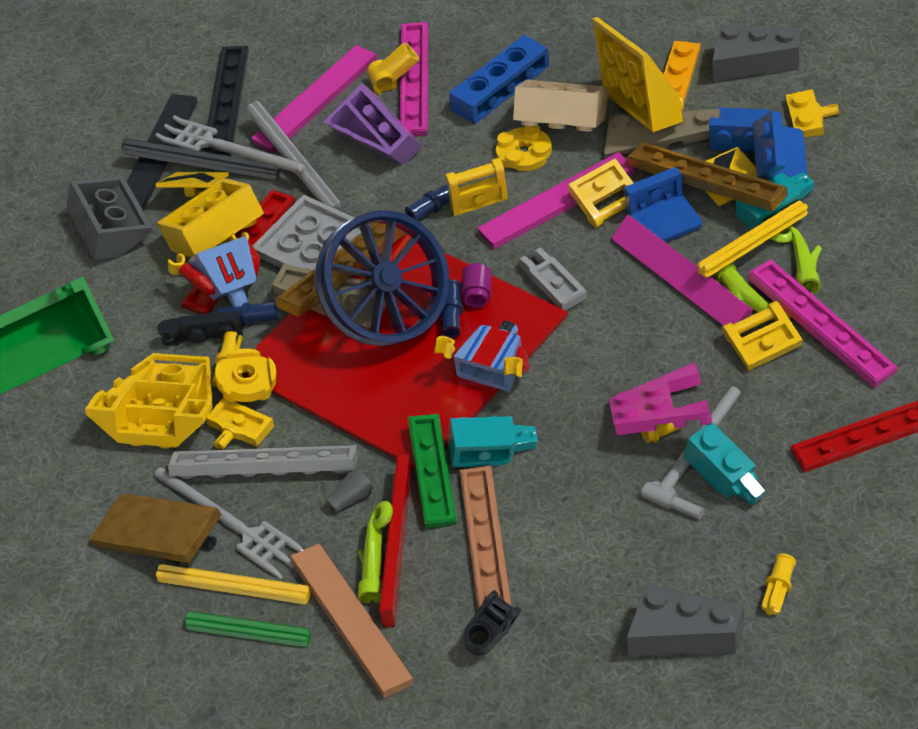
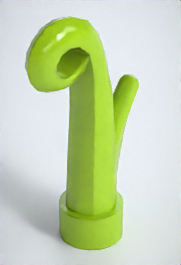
M789 226L772 237L771 240L780 244L792 241L797 271L795 280L805 289H811V294L818 293L821 289V283L816 268L822 248L820 245H817L810 253L802 234L794 226Z
M733 263L712 275L717 282L722 283L726 289L756 312L767 308L768 303L736 271V266Z
M382 501L374 507L368 521L364 550H358L362 565V580L358 583V600L361 603H370L371 600L374 603H380L382 590V528L386 527L390 522L393 514V507L389 501Z

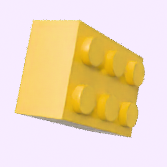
M222 178L158 221L157 225L172 252L193 257L199 252L229 242L232 234H235L242 228L245 229L254 225L257 221L256 219L263 215L264 212L250 184Z

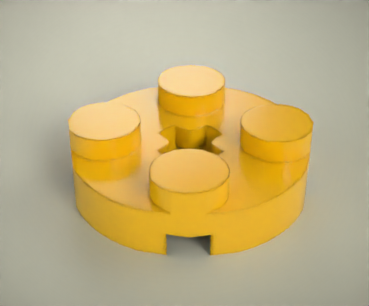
M525 126L512 129L508 132L500 133L497 137V158L501 159L503 166L506 168L517 169L520 172L532 171L543 166L552 153L551 140L545 132L540 130L539 126ZM520 147H528V151L523 152V150H519Z
M255 349L233 350L226 354V359L221 363L220 361L217 363L215 382L219 391L223 393V398L228 402L266 400L271 396V391L276 384V366L272 359L268 357L267 360L261 356L260 351ZM247 372L251 377L243 378L242 373Z

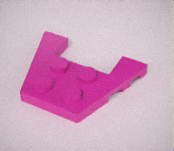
M696 363L689 364L609 398L617 435L656 431V425L673 423L674 428L686 427V421L699 419L701 425L713 423L707 400L678 408L673 406L670 393L701 385Z

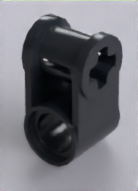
M495 590L485 598L477 613L464 630L465 646L471 654L482 656L489 653L503 634L512 627L521 613L522 609L518 606L513 608L498 597L499 593ZM482 631L489 638L484 644L479 645L470 640L471 635Z

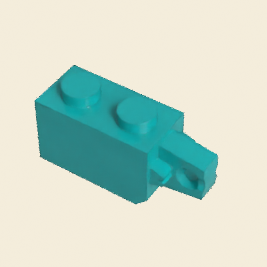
M782 172L771 179H767V181L786 186L788 191L786 198L772 212L736 200V217L748 228L753 229L814 190V181L804 172L790 178Z
M512 416L450 418L447 435L452 467L505 465L513 459L514 452L536 449L538 441L535 426L514 425Z
M714 423L705 425L688 438L683 457L712 487L726 498L732 494L736 497L740 495L751 506H754L763 498L765 490L757 482L758 477L754 473L756 465Z

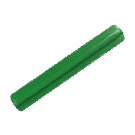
M189 611L185 618L186 629L191 631L299 647H307L311 640V631L305 627Z

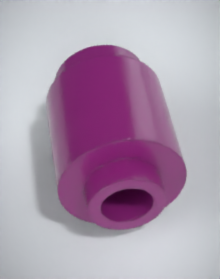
M472 263L462 270L461 296L467 306L481 308L486 306L491 298V270L481 263Z

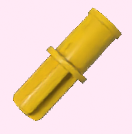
M780 553L776 556L771 576H768L765 580L767 588L761 609L766 612V615H778L781 612L786 592L789 593L792 588L790 579L796 565V560L789 554Z

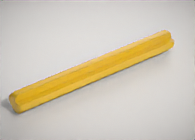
M796 201L706 257L697 264L698 274L704 278L712 276L801 220L808 214L807 204Z
M163 563L158 566L156 571L157 581L161 583L291 603L307 604L311 594L308 585Z

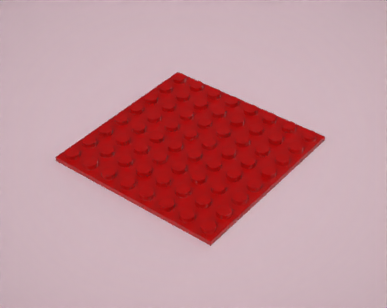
M405 234L392 244L390 262L394 260L411 237ZM415 243L397 266L400 270L427 262V258L420 246ZM444 252L449 269V280L453 279L461 284L460 302L463 304V313L460 315L461 332L458 337L451 338L454 341H459L474 333L479 326L487 325L498 329L503 321H510L517 326V334L521 337V345L526 349L529 359L568 316V311L491 275V298L488 300L487 305L481 308L467 306L461 296L462 270L470 264ZM429 264L402 273V279L432 286ZM352 275V276H351V278H356V279H361V280L365 279L364 277H359V276H355V275ZM399 286L403 292L425 311L431 293ZM394 296L405 329L407 330L419 318ZM386 306L381 316L379 333L396 334ZM309 309L300 317L290 313L254 348L261 352L262 357H265L267 360L268 357L272 359L276 366V384L271 393L394 459H397L398 454H409L411 468L415 469L409 435L408 417L439 414L444 448L446 449L448 447L447 435L450 418H474L500 390L457 377L454 357L447 359L444 357V353H434L437 337L443 336L441 314L431 327L412 339L393 345L373 346L349 338L339 331L327 316ZM247 372L242 373L244 378L251 377Z

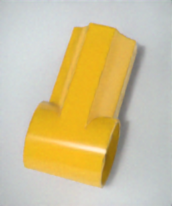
M406 42L401 44L386 59L376 60L368 66L367 75L377 94L380 95L381 92L391 89L394 91L397 87V80L420 60L417 53Z

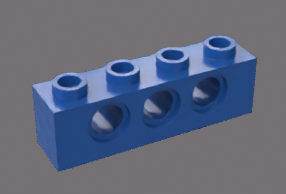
M523 35L449 92L451 111L473 124L478 123L515 94V86L526 80L534 79L549 67L548 48Z

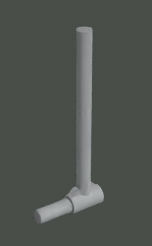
M731 386L712 411L711 418L716 426L719 425L740 396L741 392L738 388ZM683 451L662 482H647L643 486L641 498L668 510L672 508L700 520L704 514V508L677 497L673 488L690 465L683 457Z

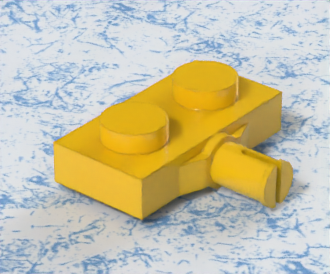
M813 89L785 95L793 128L801 129L804 137L824 135L823 118L839 115L838 104L821 107L816 101Z
M224 398L221 399L206 418L208 426L222 432L216 441L213 442V445L218 450H225L232 439L242 440L258 447L274 428L273 418L236 402H228Z

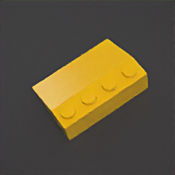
M592 18L602 86L608 87V97L652 132L683 122V100L651 57L600 18Z

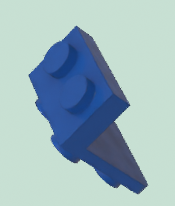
M717 108L720 109L721 118L710 117V150L729 151L738 147L743 152H755L752 123L769 113L770 110Z
M770 111L752 123L757 178L771 179L782 172L788 178L802 172L807 174L804 135L801 129L782 126L781 112Z
M677 167L624 187L627 214L635 218L663 241L668 242L702 227L701 218L682 194V174Z

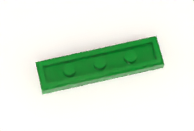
M439 414L408 417V428L424 529L456 525L457 519Z

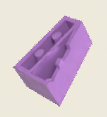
M363 83L323 121L335 132L401 165L407 163L423 147L382 100Z

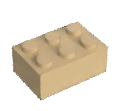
M526 80L515 86L513 120L521 121V125L538 126V122L549 123L548 127L554 129H564L565 125L576 126L578 131H593V127H598L606 120L608 87Z

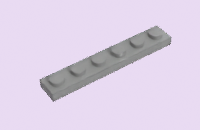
M357 445L173 452L168 464L169 477L179 476L183 479L203 475L220 478L232 474L250 477L260 473H271L275 476H281L289 472H302L303 474L311 475L319 471H333L334 473L341 474L355 470L358 451Z

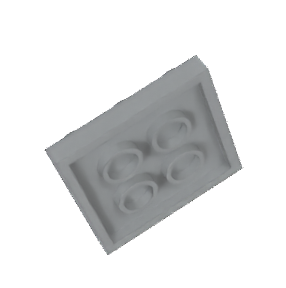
M303 195L253 247L259 253L260 259L281 268L283 264L313 270L316 268L319 252L329 235L340 225L355 217ZM359 226L352 230L345 238L351 241L361 233Z

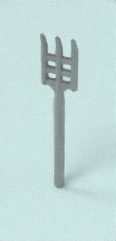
M176 115L173 116V119L186 127L184 130L173 128L167 124L164 125V128L177 136L175 139L162 136L159 133L155 135L165 144L200 151L201 148L211 146L223 152L298 174H302L305 171V165L301 162L222 139H215L213 136L217 134L216 128L184 120Z
M158 468L155 471V477L193 504L217 507L222 514L218 521L243 536V542L237 544L236 550L278 579H282L283 576L269 563L274 556L289 567H294L291 560L280 550L286 545L297 552L304 550L296 541L266 521L261 522L259 527L248 528L242 521L176 476L169 477V472L166 469ZM266 531L269 533V534H268L266 537H264V538H261V537H260V536H262ZM276 538L279 540L275 545L270 544ZM253 543L257 544L252 550L248 549ZM263 550H266L267 552L262 557H260L259 554Z

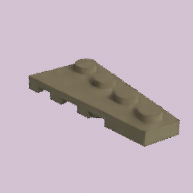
M720 109L682 111L683 122L656 132L649 130L630 114L609 116L604 157L606 159L617 152L621 155L627 153L630 155L642 142L667 149L672 143L678 141L688 144L709 139L710 117L721 118Z
M283 264L272 284L274 293L281 295L312 270ZM350 277L334 291L336 293L359 285L361 279ZM358 288L336 297L345 313L349 315L368 291ZM375 294L353 320L367 330H370ZM385 299L383 302L382 314L387 306ZM320 302L310 308L326 316Z

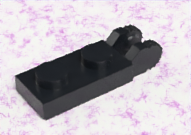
M237 310L165 319L159 322L157 327L158 333L162 336V343L166 346H179L185 340H190L193 343L204 342L207 338L219 337L224 340L226 332H236L237 336L243 335L244 328Z

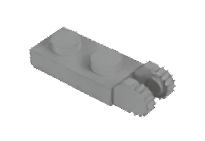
M542 248L534 250L535 259L540 263L537 266L526 256L519 259L520 267L557 307L568 310L587 299L586 289L554 257H550Z

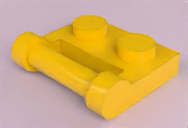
M499 157L492 159L491 163L457 174L454 172L445 174L450 206L454 216L508 199L504 166ZM494 174V177L484 179L462 187L458 186L460 184H464Z
M615 158L569 183L567 190L587 216L588 222L595 228H598L604 224L605 220L626 209L625 196L599 211L594 205L621 190L624 191V187L633 184V182Z
M777 301L767 304L766 309L735 324L728 323L721 327L724 337L731 343L748 371L802 346L803 339ZM771 319L776 321L745 337L741 338L740 334L750 329H753Z

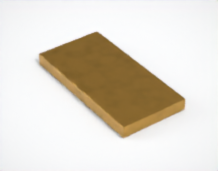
M121 493L89 538V541L93 546L103 549L190 563L222 514L217 507Z

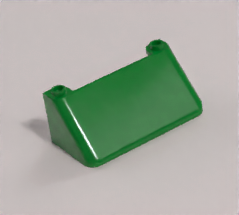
M84 276L0 315V394L81 355L92 352L93 356H96L110 349L108 343L114 341V338Z

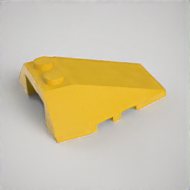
M152 353L131 368V375L122 380L119 377L113 381L114 387L107 392L104 390L97 392L85 408V413L117 443L130 444L132 446H159L164 449L177 448L204 423L213 408L210 357ZM155 360H159V361H173V362H187V363H200V364H199L198 366H193V365H181V364H176V363L164 364V363H155Z

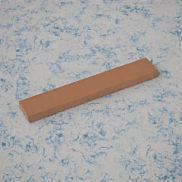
M491 466L460 470L478 609L493 590L499 593L498 597L511 605Z
M317 544L291 555L292 565L305 584L310 587L311 593L383 699L413 684L412 676L322 546Z

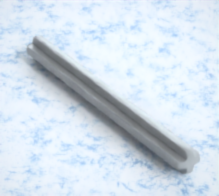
M254 101L252 104H249L247 106L248 114L282 157L301 162L305 165V171L302 174H296L319 202L338 210L340 208L338 198L261 103Z

